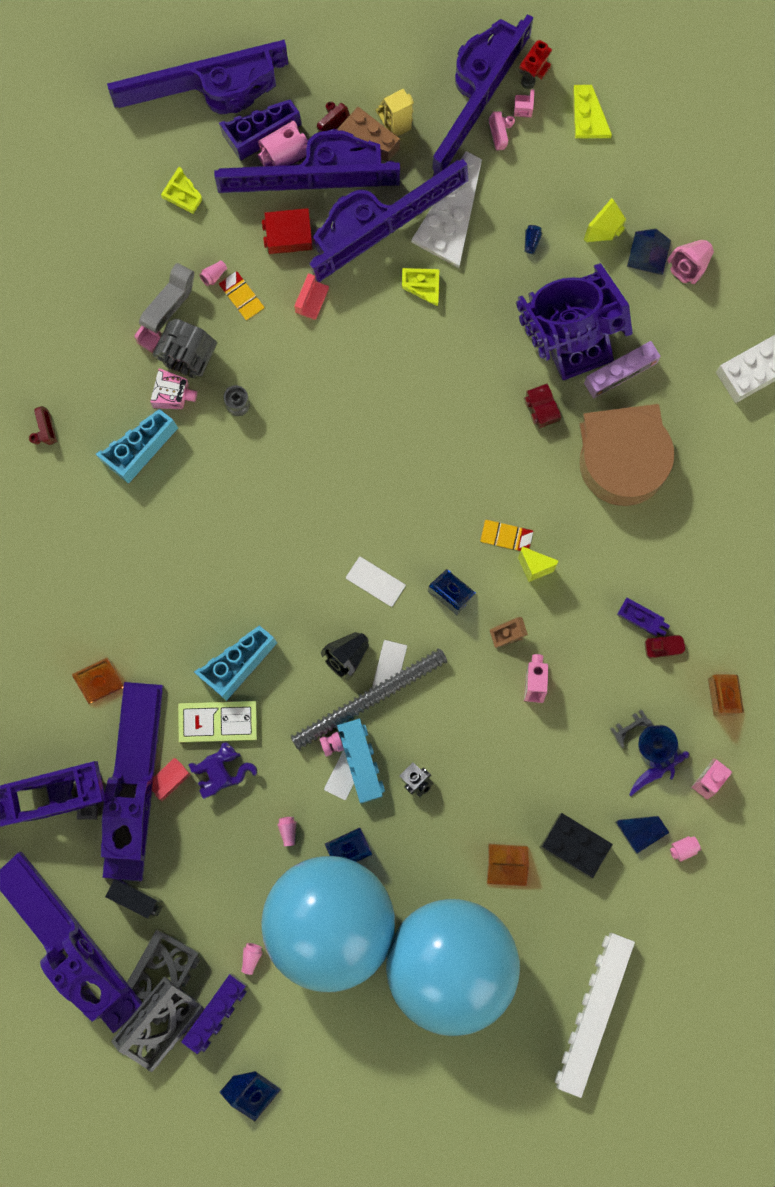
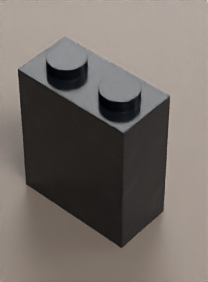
M121 879L113 880L105 898L147 919H152L155 916L158 917L163 908L161 899Z

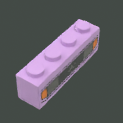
M649 341L588 375L584 384L594 399L658 363L661 356L653 343Z

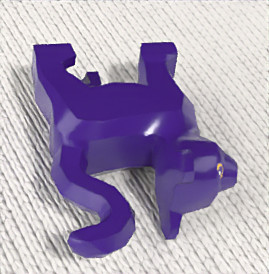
M227 742L221 744V748L217 753L207 756L199 764H188L192 773L201 774L207 772L210 778L207 782H198L201 788L199 791L203 799L216 795L224 788L241 783L247 770L253 776H256L258 771L256 766L252 763H244L239 767L237 776L231 777L224 762L233 761L241 755Z

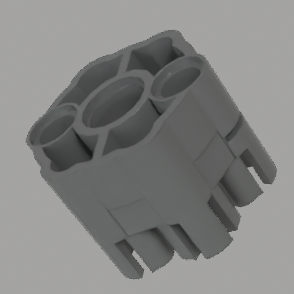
M174 319L168 321L152 355L153 357L157 356L156 359L162 361L171 370L173 369L177 372L180 370L182 374L187 375L190 369V378L202 377L218 342L203 329L182 320Z

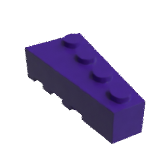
M290 99L268 106V109L263 111L256 110L244 117H241V115L234 117V120L229 122H219L222 135L240 161L260 150L258 141L292 121H295L298 127L302 125L300 112Z

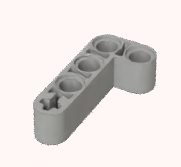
M176 263L171 270L169 283L142 313L139 324L157 333L191 293L195 272Z

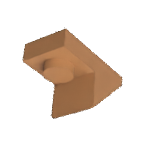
M517 617L490 629L495 648L521 641L523 637L528 635L522 617Z

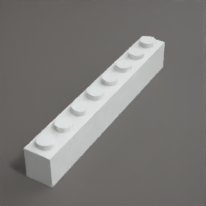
M609 933V936L604 937L602 947H604L603 953L598 955L595 966L598 967L597 971L590 977L588 985L591 988L589 994L585 993L583 997L582 1013L579 1012L576 1017V1031L572 1032L569 1037L568 1043L571 1044L569 1051L564 1052L561 1062L564 1064L562 1071H558L555 1078L556 1087L562 1091L580 1098L583 1095L635 944L634 941L613 933Z

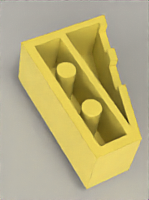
M401 89L384 98L380 103L381 105L375 110L384 126L397 137L412 130V104L414 102L409 93L406 94L405 90Z

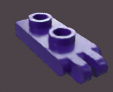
M627 597L617 613L619 617L654 636L657 633L665 636L666 632L660 628L663 627L668 630L670 625L664 622V617Z

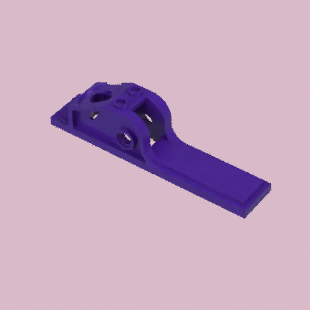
M527 14L524 20L521 19L517 27L500 19L480 35L476 34L470 38L465 46L461 45L457 53L455 85L461 94L469 98V101L433 155V176L448 167L529 40L534 17Z
M284 39L107 83L114 108H122L195 89L204 95L208 107L213 112L218 114L239 113L251 106L254 100L262 94L268 93L276 87L274 68H282L288 65L287 47Z
M337 129L314 134L307 143L306 158L300 165L218 168V170H214L218 193L400 186V163H395L394 161L381 163L380 144L370 140L367 142L354 137V134Z
M464 159L455 161L392 205L381 203L374 194L366 190H356L347 196L340 197L328 213L329 216L323 226L319 227L313 236L320 255L315 256L309 265L316 281L321 282L469 181L468 166Z
M124 682L115 767L112 777L108 778L106 784V801H104L101 857L104 858L102 878L143 881L163 685ZM123 784L137 785L135 798L120 797ZM126 825L129 827L132 840L124 848L118 849L115 843L116 829Z
M98 761L0 785V827L44 819L106 801ZM74 781L77 786L78 798L73 797L71 793ZM47 787L50 805L38 807L36 810L21 812L17 792Z
M18 852L0 869V891L43 944L46 955L40 960V965L44 974L57 991L81 1010L89 1020L93 1022L101 1018L112 1033H116L140 1007L142 1001L22 852ZM64 950H65L66 953L68 954V956H69L68 958L64 955V953H63ZM87 982L95 984L100 988V999H97L89 989Z

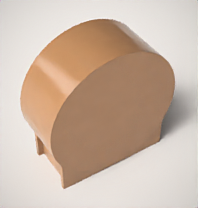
M659 404L584 413V422L579 424L583 443L579 464L582 478L589 490L601 500L618 506L637 505L655 495L669 476L674 462L673 443L668 431L662 424Z

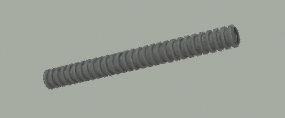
M437 648L436 652L432 651L431 655L427 654L426 658L422 657L421 661L417 660L416 664L412 663L411 667H406V670H400L401 673H395L396 676H390L389 680L385 679L384 683L380 682L379 686L375 685L374 689L370 688L369 692L365 691L364 695L360 694L359 698H354V701H348L347 705L346 703L343 704L342 708L338 707L337 711L333 710V713H328L327 717L323 716V719H318L311 726H306L305 730L302 728L300 733L297 731L296 735L292 734L291 739L297 750L299 749L300 751L301 747H306V744H311L313 740L317 741L318 737L322 738L323 734L327 735L328 731L332 732L333 728L337 729V725L343 724L345 721L349 722L348 719H354L353 716H359L360 712L364 713L365 709L369 710L370 706L374 707L375 703L379 704L380 700L384 701L385 697L389 698L390 694H396L395 691H401L400 688H406L407 684L411 685L412 681L416 682L417 678L421 679L422 675L426 676L427 672L431 673L432 669L436 670L437 666H442V663L446 664L447 658L444 652Z

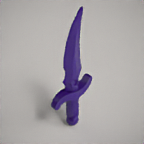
M665 750L663 752L664 762L657 763L654 768L645 771L634 783L629 795L633 796L646 784L662 778L663 774L669 770L671 774L670 780H672L675 775L674 766L689 758V752L684 751L682 754L680 753L669 760L667 758L668 751Z

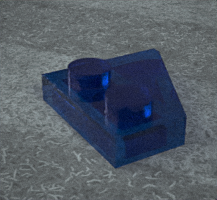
M659 816L615 821L635 854H638L669 833Z

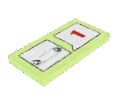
M256 701L178 703L179 743L257 740Z

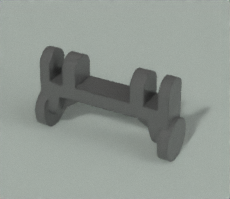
M642 710L638 711L641 718L634 713L632 717L635 722L624 729L620 723L616 724L619 732H616L613 727L610 728L621 749L624 748L623 743L626 733L636 726H646L651 730L655 728Z

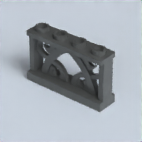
M156 929L127 984L139 999H144L145 1001L152 992V981L145 972L146 968L158 969L167 963L171 982L180 989L182 986L186 987L191 978L188 975L192 968L195 969L201 960L198 957L200 952L166 934L164 931ZM165 939L177 946V948L169 953L161 941ZM179 951L185 952L188 955V962L184 966L180 965L179 960L182 957L173 960L172 956ZM154 956H158L159 960H161L162 957L164 958V960L159 964H155L153 962ZM177 971H183L180 979L178 980ZM141 980L147 981L146 992L144 991L145 986L140 987L139 985ZM175 993L171 997L173 1002L180 998V996H178ZM168 1014L161 1018H154L151 1022L158 1026L162 1022L166 1023Z
M164 976L111 1042L120 1053L125 1054L148 1071L153 1072L167 1053L173 1049L181 1036L186 1033L194 1020L199 1017L204 1007L197 999L190 996ZM174 993L181 997L174 1002L171 999ZM181 1003H188L185 1008L182 1006L177 1007ZM168 1014L167 1030L150 1036L151 1021L154 1018H161ZM132 1044L138 1045L136 1052L130 1049ZM144 1046L145 1050L147 1051V1055L145 1057L142 1056V1049Z

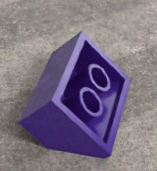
M605 334L596 345L584 351L567 354L561 353L559 357H556L550 351L563 381L614 361L609 334Z

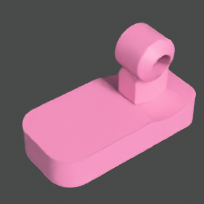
M495 111L489 117V125L496 150H504L507 147L508 137L505 128H511L515 123V119L512 116L502 117L501 111Z

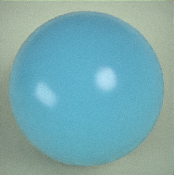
M337 856L311 858L287 870L270 890L262 912L263 942L275 967L293 983L318 992L347 990L370 978L385 961L395 934L393 905L384 885L365 866L353 860Z
M444 899L418 908L401 923L394 934L393 942L387 955L386 974L395 1002L412 1022L427 1031L439 1035L462 1036L486 1028L505 1012L518 986L520 960L514 938L501 919L493 912L471 901Z

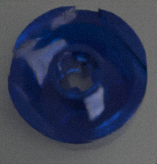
M665 725L649 726L640 734L638 742L641 759L648 766L663 769L670 766L676 760L679 751L678 740L672 729ZM655 745H662V748L655 749Z

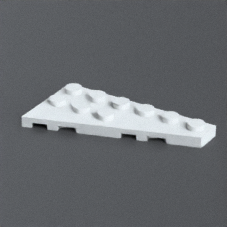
M467 151L461 160L464 159L467 163L469 181L434 204L412 238L413 244L457 268L460 267L482 159Z

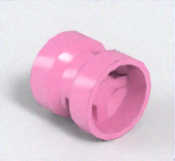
M338 732L333 733L331 737L320 738L326 757L330 756L332 752L344 750Z

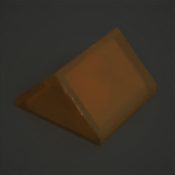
M108 657L72 674L88 704L124 687L113 662Z
M715 674L709 677L708 683L714 717L744 713L738 675Z
M488 844L487 884L526 886L529 869L528 846Z

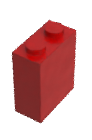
M308 208L264 212L265 219L262 220V229L266 231L267 236L263 237L264 248H268L269 254L313 250Z

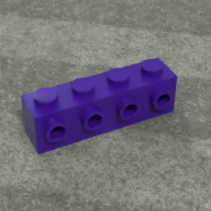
M232 973L229 974L181 1043L196 1054L201 1051L205 1052L211 1044L209 1041L210 1037L213 1034L217 1035L223 1027L221 1024L222 1020L225 1017L229 1018L235 1010L233 1007L234 1003L237 1000L241 1001L247 993L245 990L247 984Z

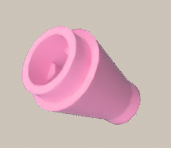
M220 260L203 269L202 273L199 274L200 279L206 286L214 285L223 272L227 270V266Z
M294 817L279 818L277 825L284 846L296 845L297 821L294 820Z
M253 943L246 944V947L243 948L241 972L249 975L253 974L263 953L261 946Z

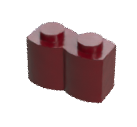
M548 383L526 391L524 401L527 408L530 407L533 412L531 419L534 425L537 424L540 429L561 420L559 409Z

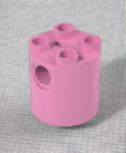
M295 121L288 123L258 141L261 150L258 158L263 166L292 165L306 157V144L308 140L304 133H299V128Z

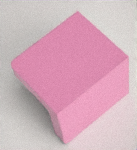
M531 89L530 96L515 95L514 116L532 118L534 89Z
M141 326L134 337L137 344L153 353L162 334L160 331L154 333Z

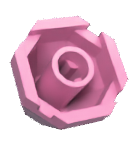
M698 240L677 247L668 258V263L672 264L670 268L671 273L682 283H688L689 281L691 284L697 283L704 274L714 253L711 243L707 240Z

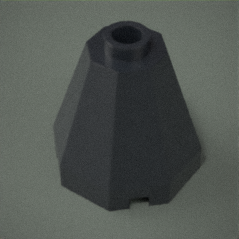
M354 632L327 644L322 649L321 656L324 657L326 655L327 660L325 662L327 666L339 677L342 678L345 675V680L348 681L354 675L369 647V640L363 633Z

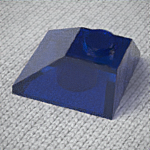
M257 1071L232 1076L222 1088L220 1094L230 1106L256 1121L281 1091V1088Z

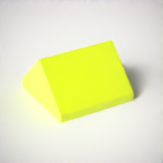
M522 547L518 557L528 582L554 572L558 564V560Z

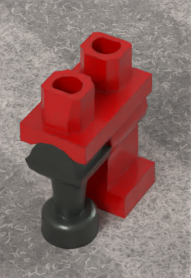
M542 40L535 42L519 66V69H521L520 73L523 74L521 85L525 89L533 88L536 82L535 76L542 80L551 67L547 59L552 53V49Z

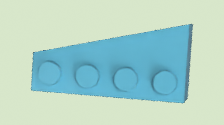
M160 409L140 422L139 426L127 431L125 436L118 441L110 443L108 448L96 453V456L102 463L128 484L178 429L174 420Z
M259 625L239 639V642L231 647L229 646L222 654L208 661L205 666L198 668L194 673L227 701L274 648L277 641Z
M360 719L337 725L360 804L382 798V793L385 792L383 782L378 781L376 775L380 772L377 762H373L371 755L374 754L371 743L367 744L365 736H368L366 725H362Z

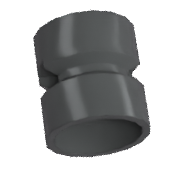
M238 385L227 388L223 396L226 409L233 416H243L250 408L247 391Z

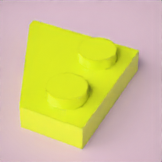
M181 167L177 168L161 193L163 199L194 214L202 201L201 194L194 188L193 183L186 177Z
M403 268L402 289L438 306L439 269Z

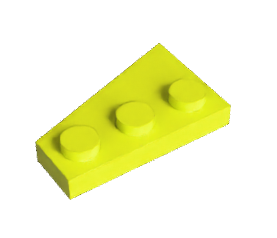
M574 85L575 138H611V131L593 86Z

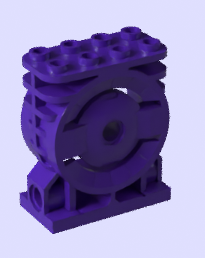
M601 263L594 265L595 273L582 278L558 279L546 284L535 294L530 292L528 294L529 303L526 302L522 295L518 296L516 306L521 313L518 316L520 324L525 326L526 334L528 337L531 336L534 348H538L541 359L544 358L545 361L550 360L549 351H552L556 357L561 356V353L567 354L584 351L596 345L605 334L611 335L622 331L625 336L633 334L629 304Z

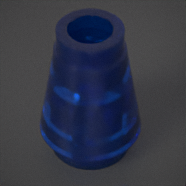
M528 225L527 229H525L524 252L535 254L543 235L541 227Z

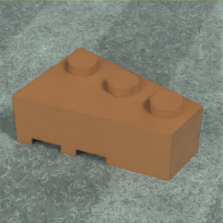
M357 107L337 129L354 134V137L367 142L370 140L380 144L381 159L389 161L400 149V138L360 107Z

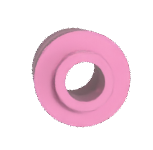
M688 836L672 843V848L670 849L674 860L678 859L679 862L698 854L697 852L701 851L700 844L695 836Z

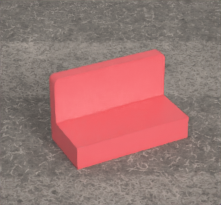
M308 273L294 306L295 313L316 320L328 293L329 286L316 282L315 275Z
M174 758L153 777L152 791L160 801H163L191 774Z

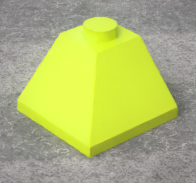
M612 198L588 225L584 241L613 240L616 235L620 236L625 230L626 218Z

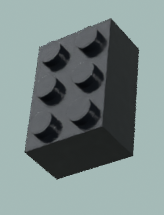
M560 813L539 848L586 877L593 879L613 844L565 814Z

